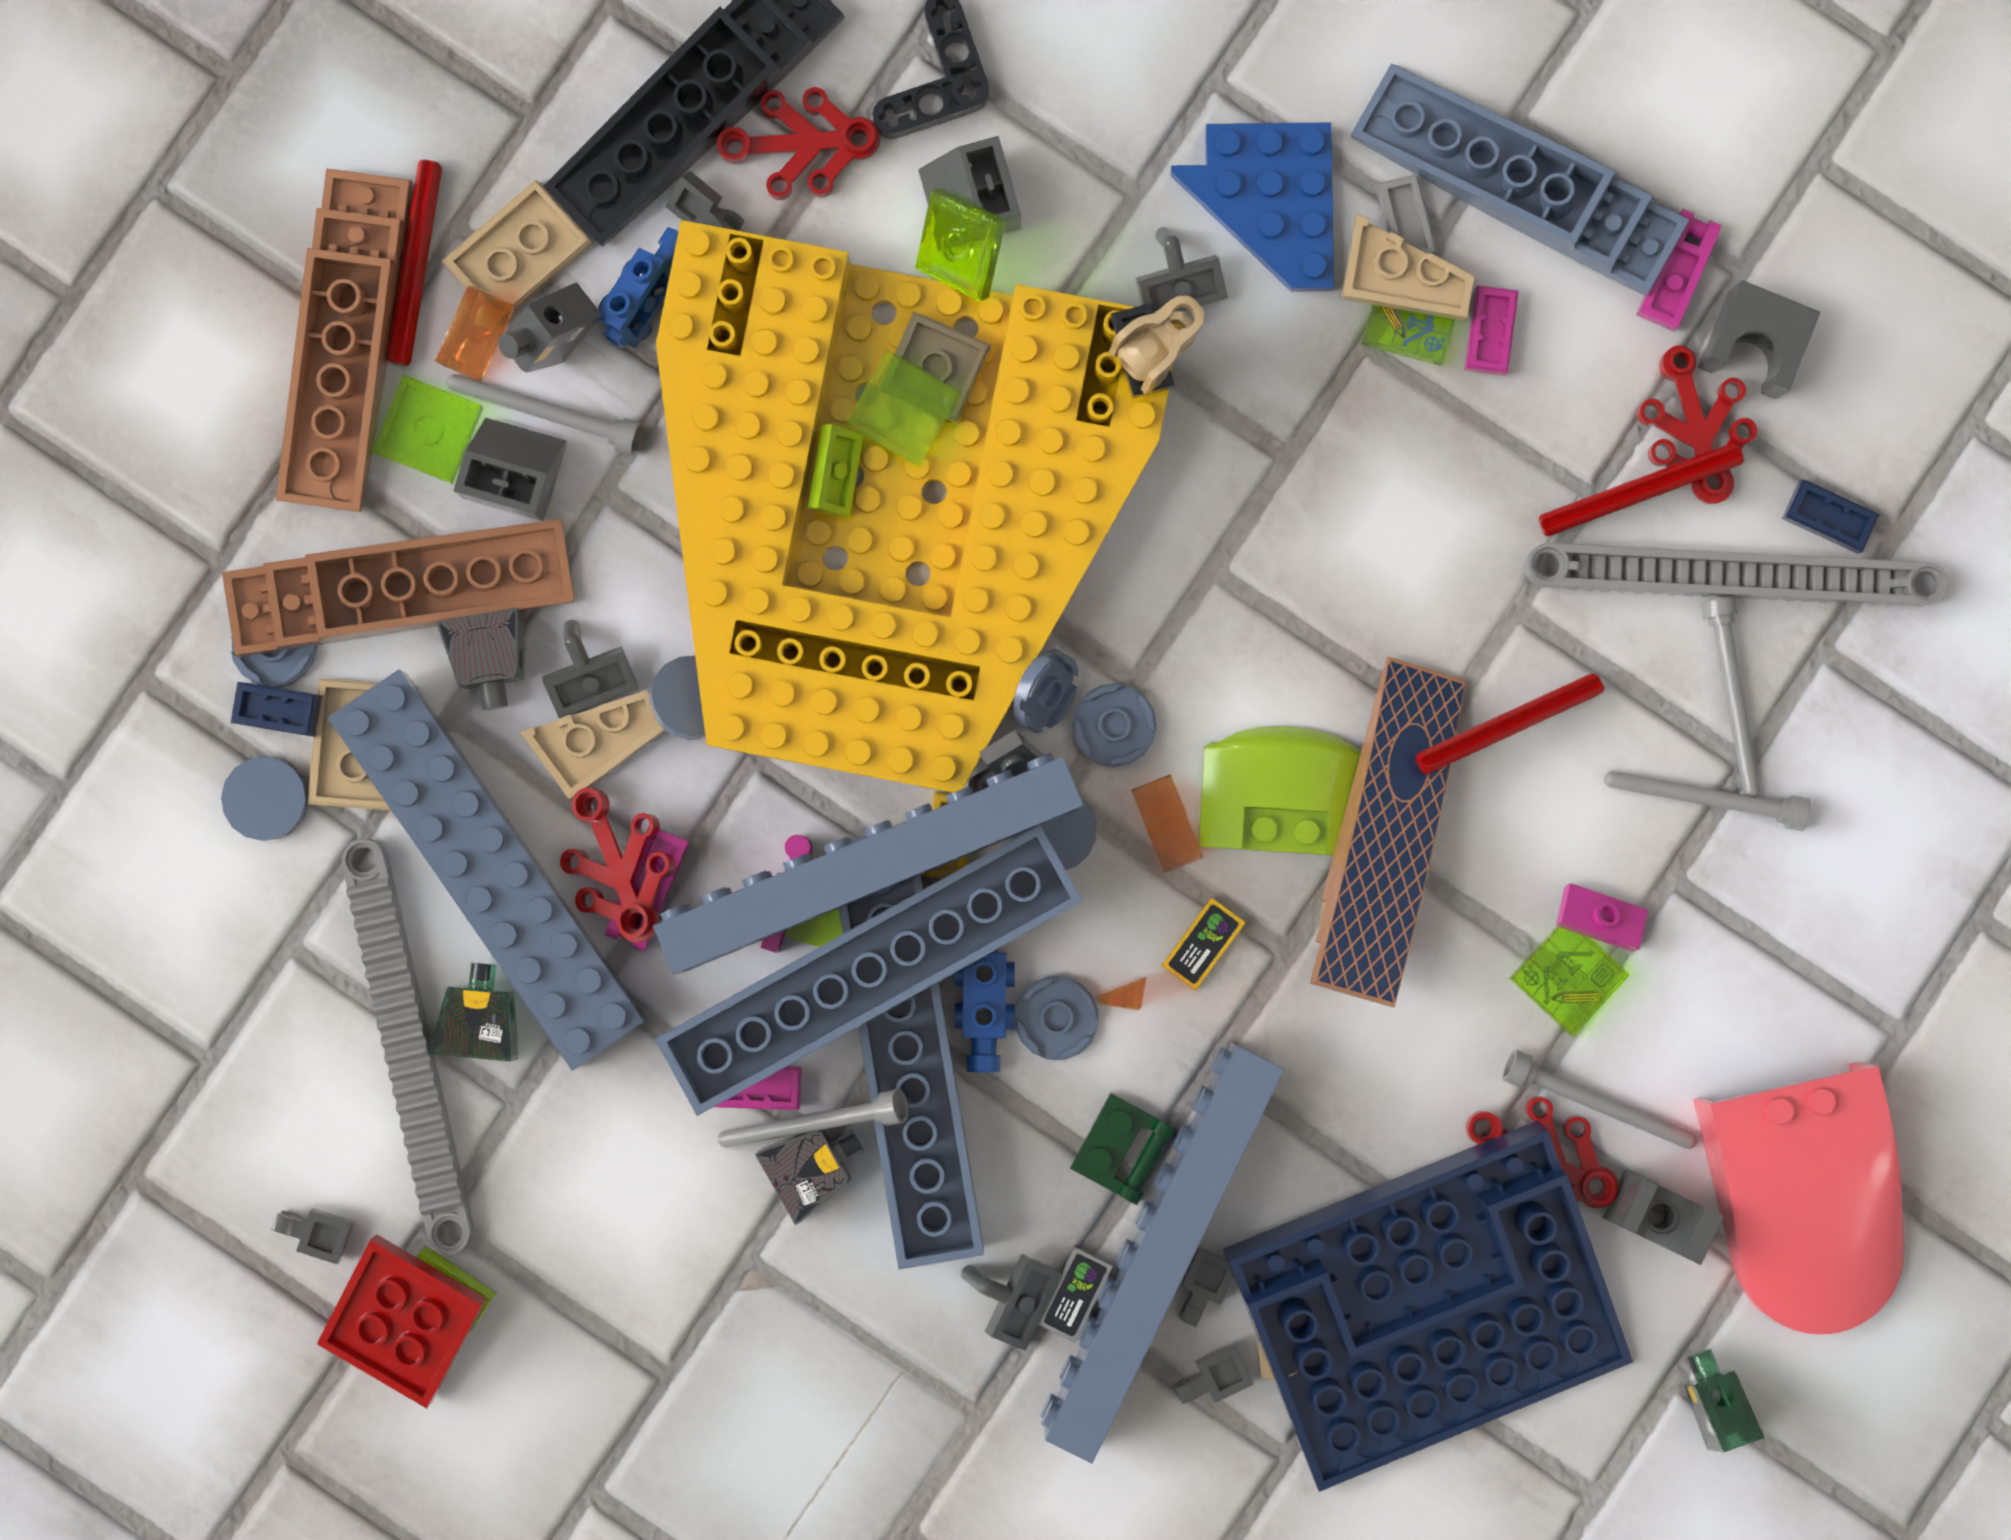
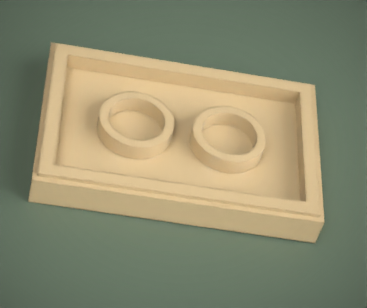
M535 179L445 257L442 262L500 326L591 247L593 243L540 182Z
M319 678L318 695H322L316 735L313 738L307 804L392 811L327 718L378 683Z

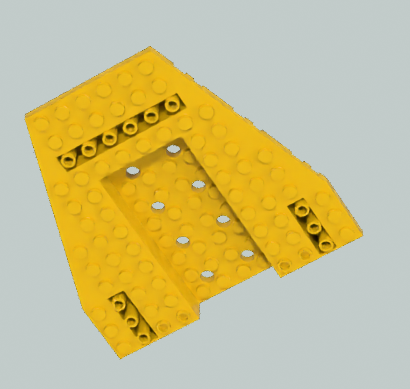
M685 220L680 221L656 341V350L707 746L954 793L965 787L981 759L979 752L988 746L1014 700L1017 686L1025 670L1042 651L1052 630L1159 443L1169 390L1132 399L1124 368L1118 356L1113 358L1109 353L1115 337L1110 319L1111 313L1134 308V306L1015 284L1013 295L854 265L851 264L849 254L846 251ZM880 304H889L896 310L895 319L887 325L877 323L872 317L873 310ZM913 312L953 329L959 321L971 320L978 326V333L974 338L991 345V350L958 424L946 422L937 415L880 391L882 381ZM1172 324L1176 329H1181L1180 325ZM1173 363V365H1172L1171 368H1170V369H1171V373H1172V371H1173L1174 363ZM864 385H873L880 391V398L876 404L864 406L856 399L857 391ZM821 424H833L864 434L858 466L864 472V479L858 487H855L850 517H837L807 508ZM930 482H939L946 488L947 494L945 499L938 504L928 503L922 496L923 488ZM841 548L846 551L848 561L842 569L831 570L824 564V556L828 550ZM921 563L929 568L930 578L926 584L914 586L908 582L906 572L913 564Z

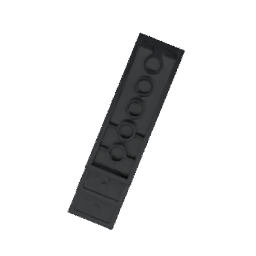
M732 0L724 10L719 6L543 187L603 247L717 143V138L724 129L734 127L761 101L764 93L773 90L845 18L844 14L830 0Z

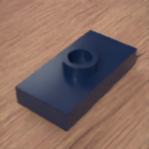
M1802 479L1798 482L1782 519L1859 554L1863 552L1880 514Z
M237 681L230 723L315 737L322 695Z

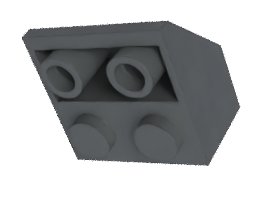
M999 136L958 146L918 169L940 251L1021 229V213Z
M485 418L465 450L453 491L461 498L538 521H544L567 441Z

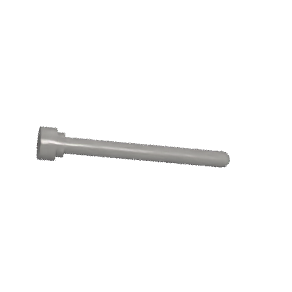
M458 374L450 375L446 381L450 390L607 438L609 444L615 445V450L633 455L641 439L643 424L631 419L624 418L623 421L615 420L612 423Z
M1735 596L1701 602L1703 619L1708 618L1709 626H1714L1742 791L1744 795L1757 797L1760 787L1731 623L1735 622L1734 614L1738 613Z
M1615 771L1608 772L1604 777L1605 784L1610 788L1777 818L1778 823L1784 824L1786 829L1804 831L1809 821L1811 801L1805 797L1791 795L1789 799L1782 798L1779 802Z
M1513 1050L1505 1064L1502 1080L1517 1087L1522 1086V1084L1526 1086L1531 1084L1537 1085L1686 1149L1693 1148L1697 1143L1696 1136L1687 1130L1538 1068V1063L1532 1061L1533 1057L1522 1051Z
M902 1090L882 1091L878 1097L873 1098L871 1103L725 1130L718 1135V1143L720 1146L727 1148L875 1120L877 1123H883L886 1126L901 1124L907 1121L908 1104Z

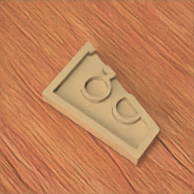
M1356 214L1341 299L1465 321L1468 318L1475 276L1430 252L1427 254L1404 242V238L1393 232L1388 233L1369 223V219Z
M645 690L575 715L557 719L548 724L520 731V734L568 799L572 800L577 791L582 788L591 787L666 730L655 719L652 705L650 707V692Z

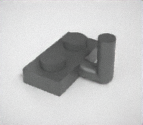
M1161 227L1156 231L1155 238L1164 248L1168 268L1135 278L1142 305L1153 303L1154 310L1158 311L1177 296H1190L1200 306L1228 298L1220 261L1216 254L1184 263L1179 239L1167 227ZM1178 308V309H1176V310H1174V311H1180V312H1182V311H1185V310H1187V309H1185V308Z
M575 620L565 622L563 626L564 644L573 665L543 676L544 686L558 718L638 689V683L622 646L589 658L581 640L580 624Z
M1014 730L979 752L988 768L971 777L968 781V787L970 786L972 792L976 793L988 788L986 779L1011 770L1015 777L1029 771L1027 762L1044 754Z
M1022 1254L1006 1286L988 1278L973 1265L965 1266L961 1272L962 1279L982 1295L999 1301L985 1332L992 1338L1026 1351L1063 1273L1052 1266Z

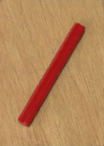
M420 160L417 165L387 351V360L392 364L401 366L410 365L412 360L442 174L441 165L432 160Z
M1731 443L1546 512L1539 516L1540 527L1545 536H1551L1734 468L1744 462L1742 450L1738 443Z
M1588 674L1421 751L1415 756L1416 763L1420 771L1428 775L1603 693L1604 685L1598 674Z

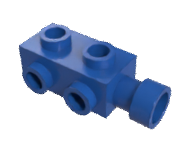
M670 227L666 228L658 241L660 247L655 254L639 247L632 259L624 265L620 277L609 294L601 300L598 310L602 317L598 322L605 329L602 335L614 345L624 349L626 344L636 348L640 341L645 340L652 331L651 324L664 306L678 236L677 230ZM658 288H664L661 294L654 296ZM642 322L638 329L632 330L637 323Z
M997 949L955 972V986H963V1003H955L954 1029H962V1038H971V1055H967L966 1072H1000L1001 1055H996L997 1038H1005L1006 1030H1014V1004H1006V987H1015V962H1007V953H1000ZM987 965L993 970V977L988 982H981L977 978L976 972L980 966ZM981 1008H987L992 1013V1020L987 1025H981L976 1020V1013Z

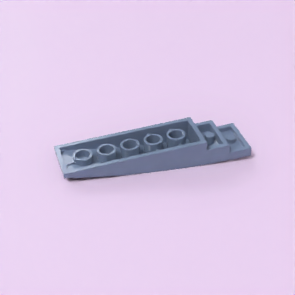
M1392 63L1351 133V138L1406 170L1418 174L1419 177L1644 296L1649 295L1690 220L1652 202L1653 195L1616 178L1615 170Z

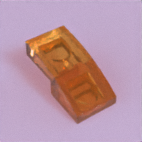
M1170 774L1131 790L1163 873L1203 858L1199 844L1188 821L1186 810Z

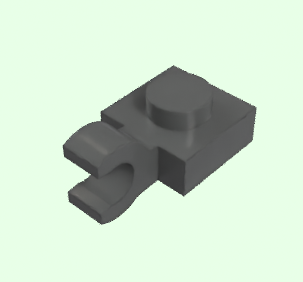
M691 171L681 176L665 206L678 218L685 221L740 231L745 222L736 212L719 208L718 204L722 196Z
M314 1208L310 1210L307 1220L297 1214L282 1210L281 1214L277 1213L271 1230L300 1239L296 1252L339 1264L354 1221Z
M1198 1246L1180 1286L1191 1291L1178 1316L1180 1320L1196 1327L1208 1300L1221 1305L1233 1279V1274L1226 1259Z
M1232 1343L1195 1361L1200 1373L1174 1383L1173 1387L1182 1404L1190 1402L1207 1392L1210 1393L1213 1401L1216 1403L1254 1385L1236 1345Z

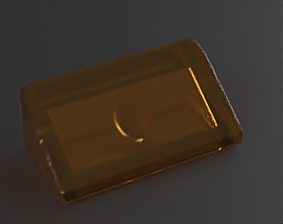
M469 285L457 308L435 362L475 380L482 381L498 346L499 337L503 334L515 305L479 286Z
M1140 975L1096 992L1095 999L1103 1005L1139 1011L1142 1007L1146 977Z

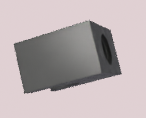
M1741 280L1728 291L1697 368L1712 373L1730 358L1734 343H1751L1761 349L1768 363L1767 378L1761 385V394L1776 399L1790 390L1821 312Z
M1625 1170L1618 1184V1194L1615 1200L1608 1205L1603 1218L1702 1265L1724 1216L1665 1189L1644 1177ZM1662 1203L1666 1211L1665 1218L1660 1224L1652 1225L1649 1221V1212L1653 1206Z

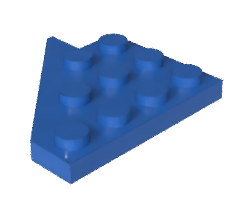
M1331 122L1206 124L1205 165H1171L1170 176L1291 292L1333 291L1334 243Z

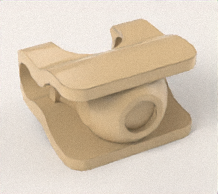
M1177 296L1167 302L1157 312L1133 320L1114 337L1109 353L1113 358L1118 356L1121 365L1135 380L1144 381L1141 390L1145 395L1155 389L1166 378L1174 361L1193 344L1196 334L1203 325V308L1190 296ZM1178 308L1187 309L1191 312L1194 322L1184 312L1174 310ZM1172 324H1178L1183 328L1178 330Z

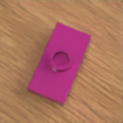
M1480 285L1475 287L1464 365L1465 371L1501 376L1508 374L1519 291Z
M1570 883L1564 887L1556 926L1635 952L1640 949L1648 910Z
M786 1066L715 1107L800 1110L802 1067Z

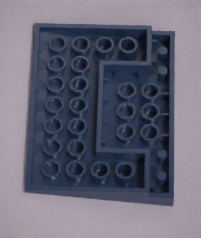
M1539 1121L1515 1129L1497 1138L1223 1248L1319 1492L1633 1363L1568 1175L1561 1168L1549 1131Z

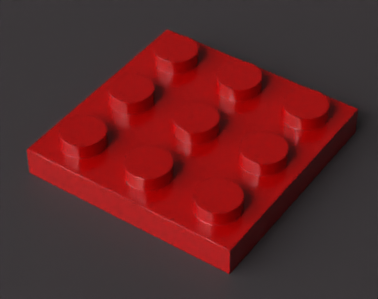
M376 1234L370 1239L317 1345L427 1409L436 1397L487 1298Z

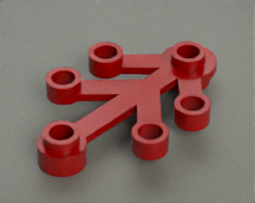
M811 87L803 94L802 101L805 111L813 116L821 115L837 130L820 132L786 103L785 97L781 92L769 90L761 98V107L764 114L772 119L778 118L795 134L749 137L739 127H728L719 134L717 149L721 158L730 164H740L747 160L749 155L796 152L779 172L771 174L767 179L766 187L768 193L775 200H785L790 196L792 183L822 150L838 149L823 169L813 171L808 178L811 193L816 197L823 198L831 194L834 188L833 181L853 159H867L878 150L880 133L875 124L864 117L850 119L827 99L824 90L818 87ZM815 95L823 99V103L816 108L808 104L809 98ZM770 99H779L782 102L780 108L777 110L768 109L766 104ZM859 133L867 137V142L861 146H857L852 142L854 135ZM731 143H741L743 145L741 152L738 154L729 153L727 149ZM819 177H824L829 182L825 189L819 190L813 186L814 181ZM777 180H783L787 183V187L783 192H775L772 190V184Z
M1677 345L1671 347L1661 356L1659 369L1667 380L1675 382L1686 423L1665 412L1664 405L1657 399L1644 401L1637 409V419L1641 424L1655 426L1693 448L1696 457L1713 450L1711 443L1732 406L1744 398L1746 386L1742 380L1734 377L1722 382L1717 389L1718 397L1704 420L1692 377V372L1696 368L1695 354L1688 347ZM1675 355H1681L1686 359L1687 364L1685 368L1681 369L1675 366L1673 361ZM1726 385H1733L1737 388L1738 395L1736 398L1727 396L1725 392ZM1646 406H1653L1656 409V419H1649L1645 416L1644 409ZM1740 418L1732 423L1728 430L1730 439L1726 445L1738 443L1742 450L1744 445L1751 442L1757 435V426L1754 421L1749 418ZM1738 425H1744L1748 428V438L1743 439L1738 436L1736 432ZM1667 439L1656 441L1648 449V458L1656 466L1669 467L1688 460L1677 454L1675 445ZM1657 446H1663L1668 450L1669 455L1666 460H1661L1656 456L1655 450ZM1730 469L1713 475L1720 481V487L1717 490L1711 489L1708 486V477L1691 483V489L1695 497L1706 504H1718L1726 500L1734 489V477Z
M582 788L575 793L572 799V811L579 820L590 822L607 866L589 859L587 853L579 849L564 851L560 858V866L568 874H581L615 888L622 905L604 899V895L599 889L590 887L581 888L576 893L575 905L581 912L597 913L616 921L621 935L630 942L642 943L648 941L655 935L653 925L659 923V916L653 905L663 878L669 877L675 870L673 856L665 852H653L648 856L646 860V870L648 872L639 894L636 892L633 880L647 841L657 836L660 830V822L652 814L639 813L635 815L630 826L632 832L622 856L607 817L610 809L608 796L599 789ZM597 798L598 809L593 813L591 803ZM648 819L650 827L648 832L644 834L641 830V824L643 820ZM576 854L579 858V864L573 869L571 858ZM662 857L665 861V867L661 872H658L656 862ZM589 893L594 897L591 907H587L585 902L586 896ZM639 914H642L644 923L642 928L639 929L636 926V918Z
M1541 1096L1530 1098L1525 1105L1526 1115L1534 1122L1539 1121L1549 1131L1561 1168L1568 1175L1570 1183L1574 1184L1571 1187L1576 1201H1582L1585 1205L1592 1208H1604L1610 1205L1618 1194V1180L1611 1170L1598 1164L1590 1139V1123L1583 1117L1570 1116L1563 1124L1564 1135L1574 1141L1581 1165L1580 1169L1568 1163L1565 1159L1552 1119V1103ZM1542 1101L1546 1106V1112L1543 1116L1536 1117L1532 1112L1533 1105L1536 1102ZM1477 1111L1466 1122L1467 1136L1478 1145L1508 1133L1507 1130L1502 1128L1500 1119L1488 1111ZM1480 1120H1486L1489 1123V1131L1485 1135H1478L1475 1131V1125ZM1575 1121H1580L1584 1126L1583 1133L1580 1136L1574 1137L1570 1132V1127ZM1598 1178L1602 1182V1190L1597 1194H1592L1589 1190V1184L1593 1179Z

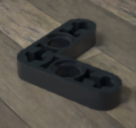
M928 0L924 9L926 25L944 78L879 100L874 106L872 115L873 122L882 137L897 139L977 112L986 105L989 97L988 81L959 0ZM944 5L947 11L954 10L950 13V25L953 32H949L946 35L942 19L940 17L933 18L937 14V7ZM956 42L964 44L969 50L968 57L959 63L951 62L945 56V50L948 45ZM968 71L972 87L981 88L977 91V99L970 100L967 95L960 96V93L964 91L961 73ZM929 94L937 95L943 102L942 109L934 115L925 114L919 108L920 100ZM912 101L913 114L917 120L911 122L910 113L898 117V125L895 127H891L888 121H880L885 118V111L887 109H892L894 114L907 112L906 102Z

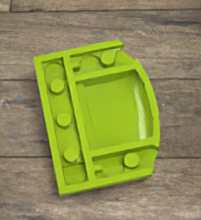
M1269 726L1242 730L1229 735L1215 744L1214 741L1204 746L1198 847L1333 856L1361 751L1335 735L1292 726Z

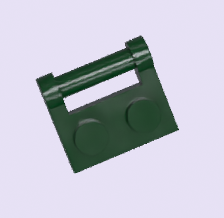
M1109 1093L1070 1169L1116 1193L1127 1201L1138 1205L1143 1196V1193L1140 1191L1167 1140L1172 1141L1177 1129L1116 1095ZM1143 1125L1153 1132L1126 1182H1123L1114 1176Z

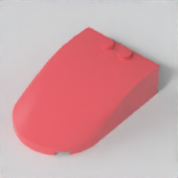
M1860 1062L1850 1063V1071L1717 1102L1705 1098L1693 1099L1719 1211L1724 1216L1722 1224L1736 1278L1745 1295L1755 1307L1772 1320L1795 1331L1808 1334H1833L1861 1325L1878 1313L1895 1291L1902 1274L1905 1244L1901 1175L1891 1116L1879 1066Z

